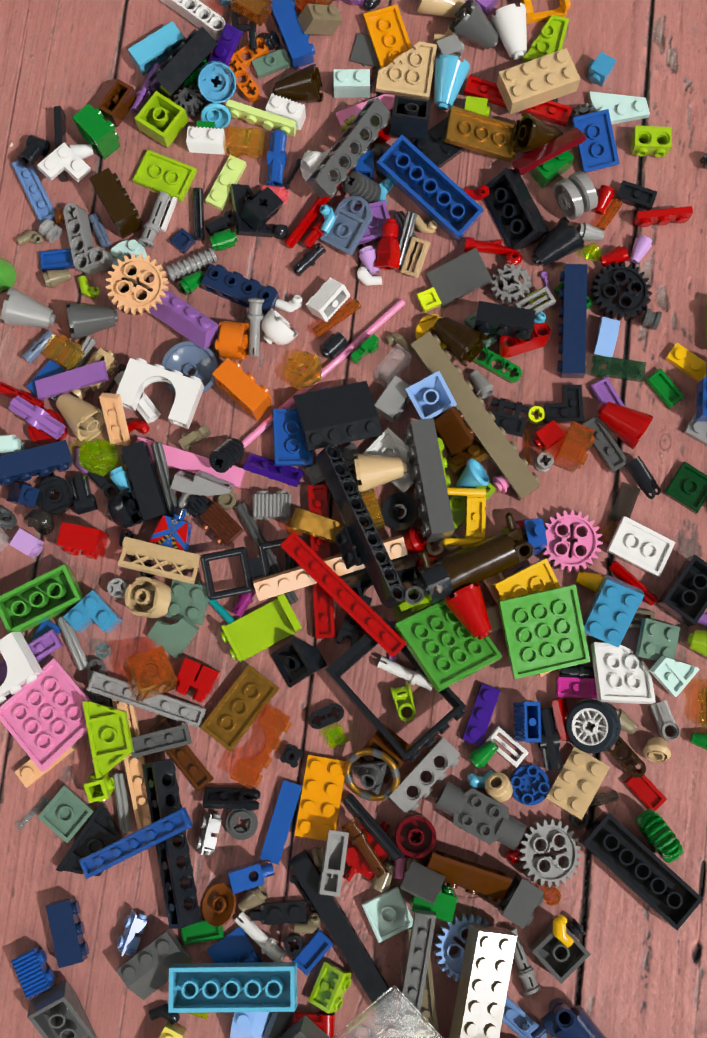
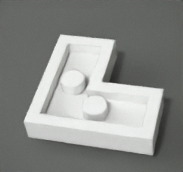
M62 143L37 165V168L50 181L64 170L77 182L91 172V167L65 143Z

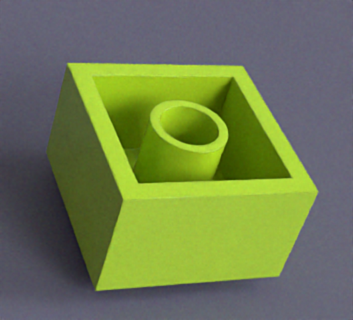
M157 91L154 92L134 118L141 132L166 148L171 145L189 121L184 108Z

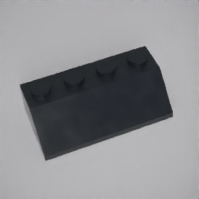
M505 168L485 185L489 188V194L483 199L509 248L518 251L536 243L549 233V229L521 175L515 169Z

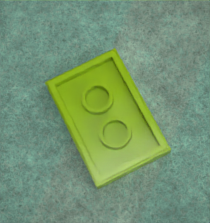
M147 149L132 181L157 193L159 191L165 192L170 197H176L178 201L183 202L197 173V169Z

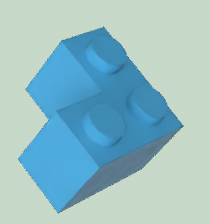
M94 590L63 616L75 631L81 633L93 622L103 632L110 633L123 621L105 599Z

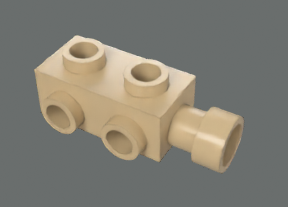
M100 348L91 355L86 365L102 361L105 358L107 374L113 375L117 370L116 365L118 363L115 359L116 356L111 351H104ZM105 381L70 392L83 400L89 388L92 391H95L96 388L99 390L104 386Z

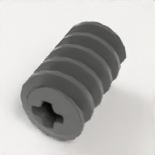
M352 171L347 174L348 177L342 182V188L346 193L362 197L368 203L377 202L381 195V187L377 182H374L358 171Z

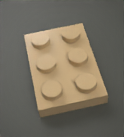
M574 746L545 799L582 820L610 767Z

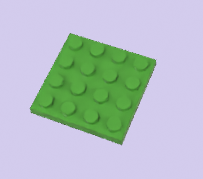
M575 584L498 601L514 679L591 662Z
M444 600L396 623L394 626L399 636L407 643V648L437 693L500 660L502 657L489 636L481 640L478 637L473 638L445 605Z

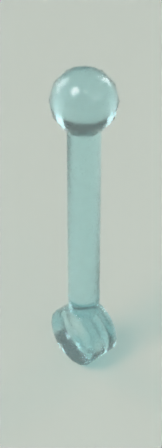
M42 798L41 803L22 822L17 823L16 828L22 830L24 825L44 805L49 804V798Z

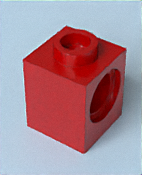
M553 420L535 432L533 442L538 449H542L545 452L561 441L565 434Z

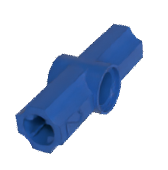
M281 130L271 132L270 150L267 152V185L283 186L284 168H286L287 135Z

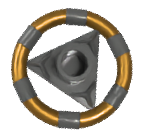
M362 748L354 751L345 762L344 777L346 783L360 798L368 801L386 800L400 784L398 766L384 751L375 748ZM365 755L382 759V761L353 764L357 759ZM388 765L393 782L386 791L379 794ZM351 769L359 776L362 786L371 789L375 794L364 791L355 784Z

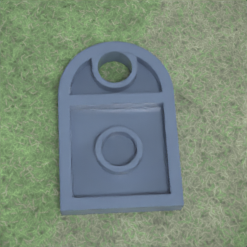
M350 196L340 202L334 212L336 220L328 234L323 232V236L320 237V240L350 256L353 255L372 220L370 205L359 196ZM362 203V208L359 211H354L355 205Z

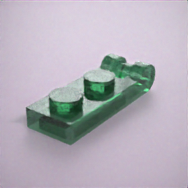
M599 355L592 357L593 368L591 369V376L637 382L644 381L646 362ZM601 364H606V369H601Z

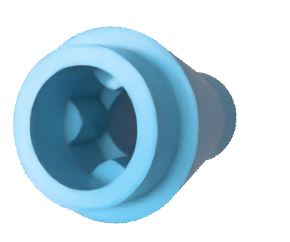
M121 466L110 471V479L118 489L129 488L128 492L131 493L133 489L126 476L127 469L125 470Z

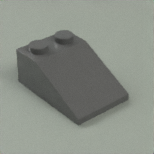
M67 980L30 1000L27 1017L43 1038H97L77 994Z

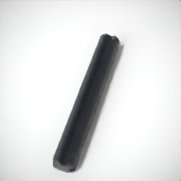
M353 794L346 796L344 803L392 859L394 861L398 860L403 853Z

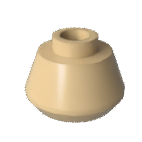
M661 737L649 739L643 748L644 756L649 761L655 763L665 762L671 757L668 743Z

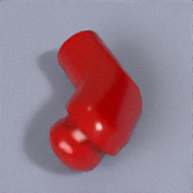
M482 185L475 190L465 188L464 192L473 200L480 201L488 196L489 188Z
M133 419L127 423L129 433L136 429L145 434L150 430L145 420Z
M519 843L514 851L509 850L506 853L507 860L512 861V863H518L520 860H517V858L522 856V853L518 852L517 849L522 848L523 845Z

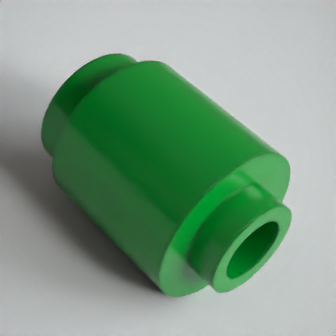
M230 228L213 233L214 235L210 236L214 251H222L236 246L235 242H238L235 231L231 232Z

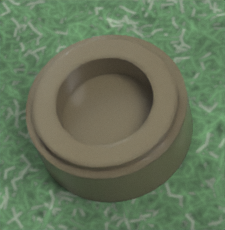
M231 491L227 494L218 495L217 501L224 510H231L237 504V497Z

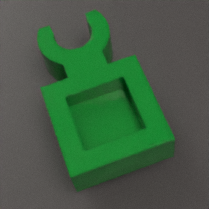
M375 334L370 336L360 345L358 350L351 354V360L357 364L364 356L366 357L369 353L373 354L379 348V338Z

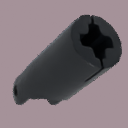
M639 456L625 465L635 482L649 499H653L655 495L661 493L656 480Z

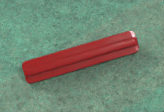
M614 561L609 566V570L623 582L641 589L644 593L643 600L649 605L656 603L658 597L619 562Z

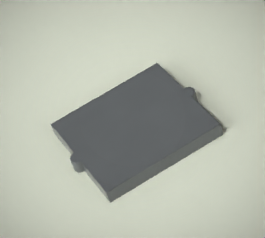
M358 33L350 62L378 68L379 63L370 36Z
M413 861L408 872L406 871L404 874L405 878L400 889L434 904L438 893L442 892L441 887L445 876Z

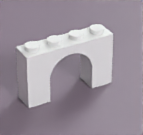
M130 358L116 394L121 396L123 407L135 411L142 392L148 385L159 381L171 384L176 391L175 401L168 419L172 424L189 429L204 390L201 379L195 376H190V378L183 376V373L177 370H172V372L165 370V367L159 364H154V366L147 364V361L141 358H136V360Z
M11 632L0 639V652L7 664V676L4 683L0 686V703L4 702L6 696L10 693L13 695L22 690L21 686L25 683L30 684L38 679L37 676L43 672L21 632Z

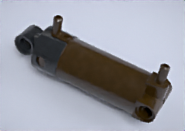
M507 513L505 519L508 526L502 528V532L452 554L429 561L427 552L425 550L420 551L419 556L423 565L415 569L417 580L406 579L402 582L406 592L405 600L409 604L414 605L421 602L423 596H426L429 603L434 604L448 596H452L454 592L470 584L479 583L519 565L520 562L529 559L533 555L534 548L524 539L520 525L515 524L513 514Z

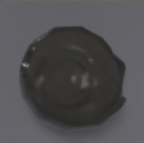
M35 508L23 519H28L27 526L34 527L42 535H48L55 527L52 514L45 509Z

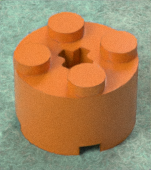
M220 321L219 339L215 341V349L219 350L221 358L245 361L244 357H248L249 323Z

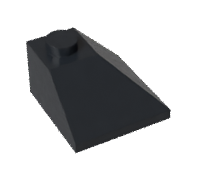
M297 638L291 639L270 654L289 688L327 666L318 648Z

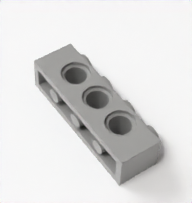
M441 737L405 776L398 788L388 797L406 814L409 811L412 813L420 805L418 803L422 796L426 798L433 791L431 786L436 781L440 783L447 775L445 771L449 767L454 768L460 761L458 757L461 754L445 738ZM437 756H442L445 760L442 767L434 765V759ZM423 771L431 773V779L428 782H423L420 779ZM409 786H416L418 789L417 794L413 797L407 795V788Z

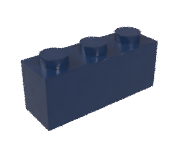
M74 896L48 904L46 911L58 968L83 962L88 958L89 947L88 943L84 942L83 934L85 928L83 922H80L79 902L75 900Z

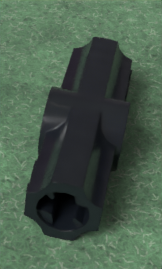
M552 708L542 709V742H538V746L542 751L545 771L561 769L563 767L559 751L560 737L558 730L555 728Z

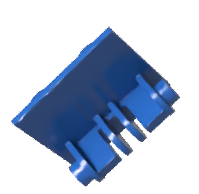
M240 926L207 949L214 963L262 962L259 954Z

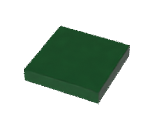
M684 461L663 494L697 514L707 499V475Z

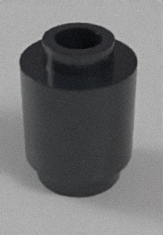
M340 332L333 333L320 345L322 349L320 353L326 359H334L346 347L345 345L348 342Z

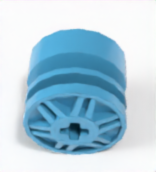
M210 61L199 69L197 85L201 94L207 100L213 103H223L233 96L236 90V78L234 72L226 64L220 61ZM218 76V79L221 82L220 84L217 83V85L214 86V83L211 81V79H215V77Z

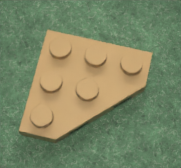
M419 41L409 51L404 52L388 66L378 71L375 91L429 100L437 44Z

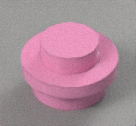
M502 475L495 476L492 479V485L496 488V492L506 493L509 488L507 479Z

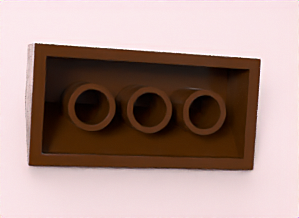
M434 849L428 854L425 867L445 876L444 881L447 886L458 889V886L466 888L465 892L477 895V893L485 894L486 899L494 902L497 899H504L512 882V878L505 872Z

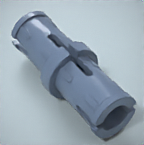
M47 330L43 336L33 342V345L22 357L31 364L41 353L46 352L45 349L57 337L50 330Z

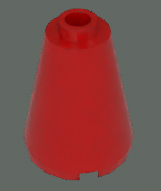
M609 401L607 404L602 403L597 411L600 414L598 418L631 449H634L640 441L638 439L644 435L653 419V416Z
M478 582L475 585L470 584L454 592V597L450 598L448 596L444 599L445 605L473 638L478 637L481 640L490 635L489 631L492 628Z

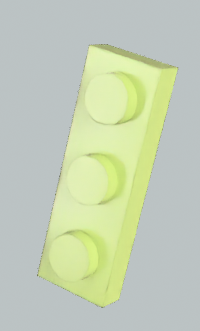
M232 155L229 156L205 200L206 204L221 211L224 209L231 196V184L238 183L247 166L245 161Z

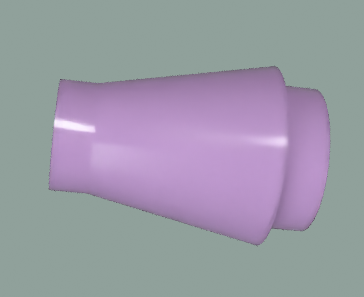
M639 235L638 238H635L629 261L639 264L640 260L652 247V240L649 237Z
M372 246L360 249L358 257L371 275L380 271L379 268L374 267L375 260H377L376 250Z

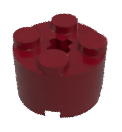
M410 814L399 821L395 829L397 846L403 854L409 857L422 858L427 856L433 850L436 843L434 826L423 815ZM412 832H420L421 834L418 835L420 839H411Z

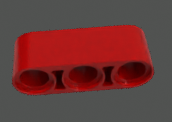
M546 323L534 324L530 340L501 336L497 352L501 357L509 358L544 347L548 342L551 328Z

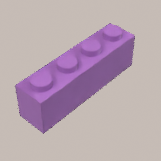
M163 291L167 298H160L163 304L156 303L157 310L151 307L150 313L203 350L214 344L217 339L219 324L172 292Z

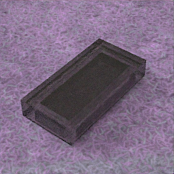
M622 482L608 518L620 522L623 516L630 519L640 488Z

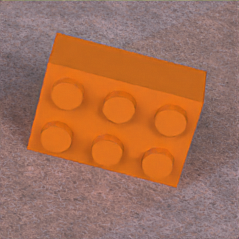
M227 358L212 373V376L217 386L251 417L258 421L272 406L270 392L265 386L256 384V379L249 372L245 374L241 370L242 366L236 360L232 362Z

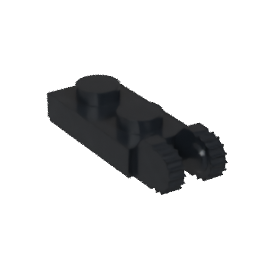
M206 787L203 808L258 810L260 803L256 800L260 798L261 793L257 789Z

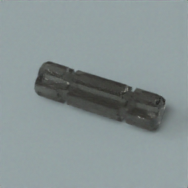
M611 790L607 791V793L596 794L590 806L597 807L608 804L609 801L611 803L618 801L617 791Z

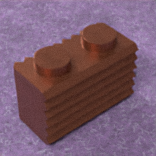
M216 501L199 516L202 520L200 524L207 532L211 529L216 534L213 538L220 545L224 543L228 546L244 531Z

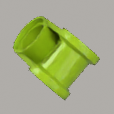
M409 682L405 686L390 687L399 719L404 722L413 720L416 710ZM408 707L412 710L410 718H404L401 715L403 708Z

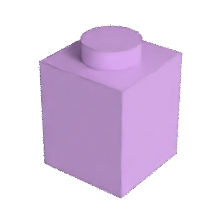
M19 528L9 545L27 556L35 558V556L42 552L44 542Z

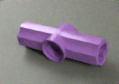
M18 395L11 400L8 409L25 419L24 421L34 428L41 429L56 440L65 432L66 426L51 417L48 412L39 406L32 405Z

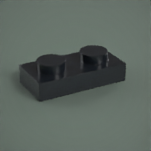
M623 180L616 200L649 211L653 207L657 191Z

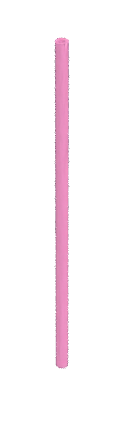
M402 299L398 300L293 395L307 393L405 305V302ZM293 395L278 409H289L294 405ZM272 414L241 441L244 444V448L272 424Z

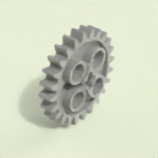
M541 819L540 824L533 822L534 828L527 826L529 833H524L523 837L525 840L520 841V844L523 846L517 849L518 852L522 853V856H519L517 860L524 862L520 865V868L527 869L524 875H531L530 880L533 882L537 881L538 885L543 886L545 883V886L550 888L551 884L555 887L559 886V882L566 884L565 877L572 880L573 878L570 873L578 872L574 866L581 865L577 858L582 857V855L577 853V850L582 847L575 844L579 838L572 837L574 831H567L569 826L562 825L561 821L554 823V819H548V822ZM558 835L560 842L556 846L554 843V839ZM539 839L541 847L537 850L535 843ZM566 849L565 852L550 853L549 856L540 855L535 858L533 857L537 853H548L550 850ZM562 856L564 862L559 866L558 859ZM544 860L545 867L543 870H540L539 864Z

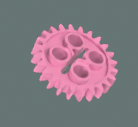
M564 510L562 517L559 513H556L555 519L552 517L548 519L550 524H544V527L547 529L545 532L547 546L544 548L545 552L542 556H549L547 560L548 562H554L553 568L560 565L559 571L566 567L567 573L571 572L572 568H574L575 572H578L579 566L585 570L586 564L589 566L593 564L591 559H598L595 553L601 552V549L597 547L603 544V542L597 540L602 536V534H596L599 527L593 528L592 525L595 521L588 522L589 515L582 518L581 511L575 515L574 510H571L568 515L566 510ZM570 525H573L572 533H570ZM557 527H563L566 534L563 536L558 534ZM577 528H581L584 530V537H580L577 535ZM570 535H571V541H574V543L571 545V548H570V542L567 541V539L570 538ZM560 545L565 549L564 555L557 553L556 546ZM576 547H581L584 550L583 556L576 554ZM569 550H571V558L568 557Z

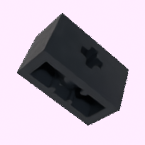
M267 187L263 191L259 190L254 195L253 200L250 201L248 199L243 204V211L240 217L257 231L278 213L284 202Z

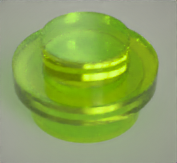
M590 243L584 247L583 254L588 260L597 261L601 256V248L595 243Z

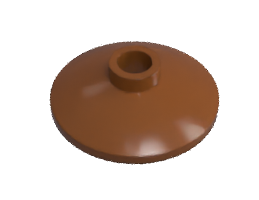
M218 883L210 887L206 892L202 903V912L205 920L210 925L222 926L233 916L236 899L232 889L226 884Z

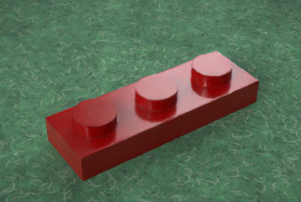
M692 206L640 211L636 213L633 219L634 227L640 226L644 228L653 224L663 226L672 222H677L678 224L685 223L692 216L693 208Z

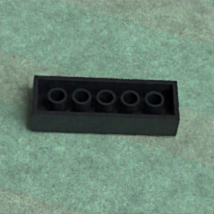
M603 811L578 840L653 911L677 931L703 901V898L609 812Z

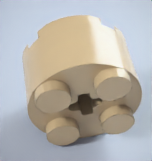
M138 577L132 585L129 584L125 592V604L129 607L132 614L153 619L167 614L171 601V589L168 585L160 580L148 577Z

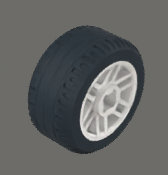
M595 699L584 700L574 705L567 714L565 722L566 734L570 742L583 752L599 753L606 751L617 742L620 736V718L615 709L606 702Z

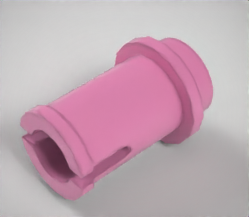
M405 854L394 861L396 866L393 871V878L395 879L405 878V862L408 859Z

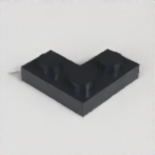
M582 385L562 386V403H548L544 405L545 424H549L553 420L557 424L584 422Z

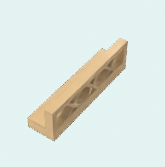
M124 537L123 550L118 566L194 584L200 567L201 555ZM126 554L135 556L137 559L133 562L124 561ZM152 560L156 565L147 567L143 562ZM169 564L174 567V570L170 572L164 571L162 566ZM185 569L194 570L192 577L184 576L181 571Z

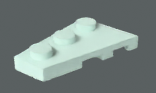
M589 91L590 105H594L597 111L609 109L611 124L644 119L650 115L647 100L644 97Z

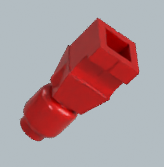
M385 219V223L382 224L381 236L384 239H380L374 267L383 270L399 269L401 251L398 240H395L398 238L399 229L396 219Z

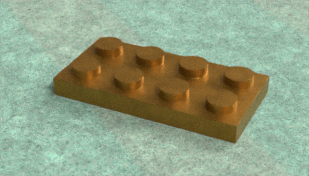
M451 106L444 142L508 162H512L515 156L513 146H516L515 141H512L513 124Z
M248 664L200 728L232 752L280 688Z

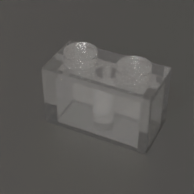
M397 343L375 368L373 378L387 388L394 376L398 377L411 362L412 354Z

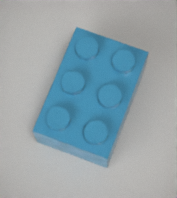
M605 574L583 620L585 633L619 648L644 597L643 591Z

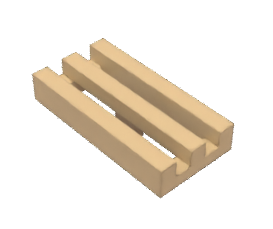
M412 236L400 270L401 273L419 278L430 246L429 241ZM416 242H418L416 251H415V253H414V255H413L412 262H411V265H410V268H409V271H408L407 268H408V265H409V262H410V259H411V256H412L414 247H415V245H416Z

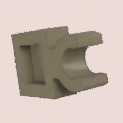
M204 425L196 432L183 434L178 442L183 450L186 451L201 442V439L209 436L211 432L207 425Z

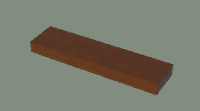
M164 717L150 728L149 731L153 733L173 728V726ZM188 745L165 750L198 792L214 779Z

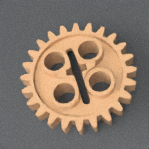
M133 253L131 259H128L125 255L124 262L118 259V266L112 264L114 272L108 271L111 277L106 278V282L111 284L106 286L107 291H111L108 293V296L113 298V305L118 304L117 308L119 310L124 307L125 314L130 310L133 316H135L137 311L143 316V310L150 314L151 307L157 310L156 303L163 304L160 298H167L163 292L169 291L168 286L165 285L169 281L167 278H164L167 274L165 271H162V265L157 266L156 259L151 262L149 255L145 259H143L141 253L138 258ZM130 270H137L135 275H128ZM148 277H154L153 282H145ZM139 282L141 283V286L137 285L136 287H134V284H138ZM123 287H129L126 293H121L120 291ZM140 294H147L146 299H138Z

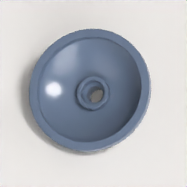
M185 341L176 344L168 350L161 366L171 372L172 370H177L183 373V376L189 378L190 376H195L201 379L204 385L203 394L215 382L212 373L218 368V363L214 353L209 348L203 350L192 341ZM190 370L195 371L193 375L188 374ZM165 382L168 388L172 390L174 393H176L175 388L171 384Z

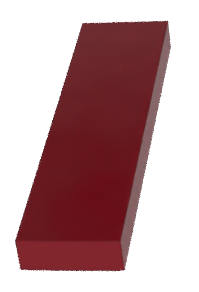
M576 127L513 161L512 166L520 175H523L586 141V136Z

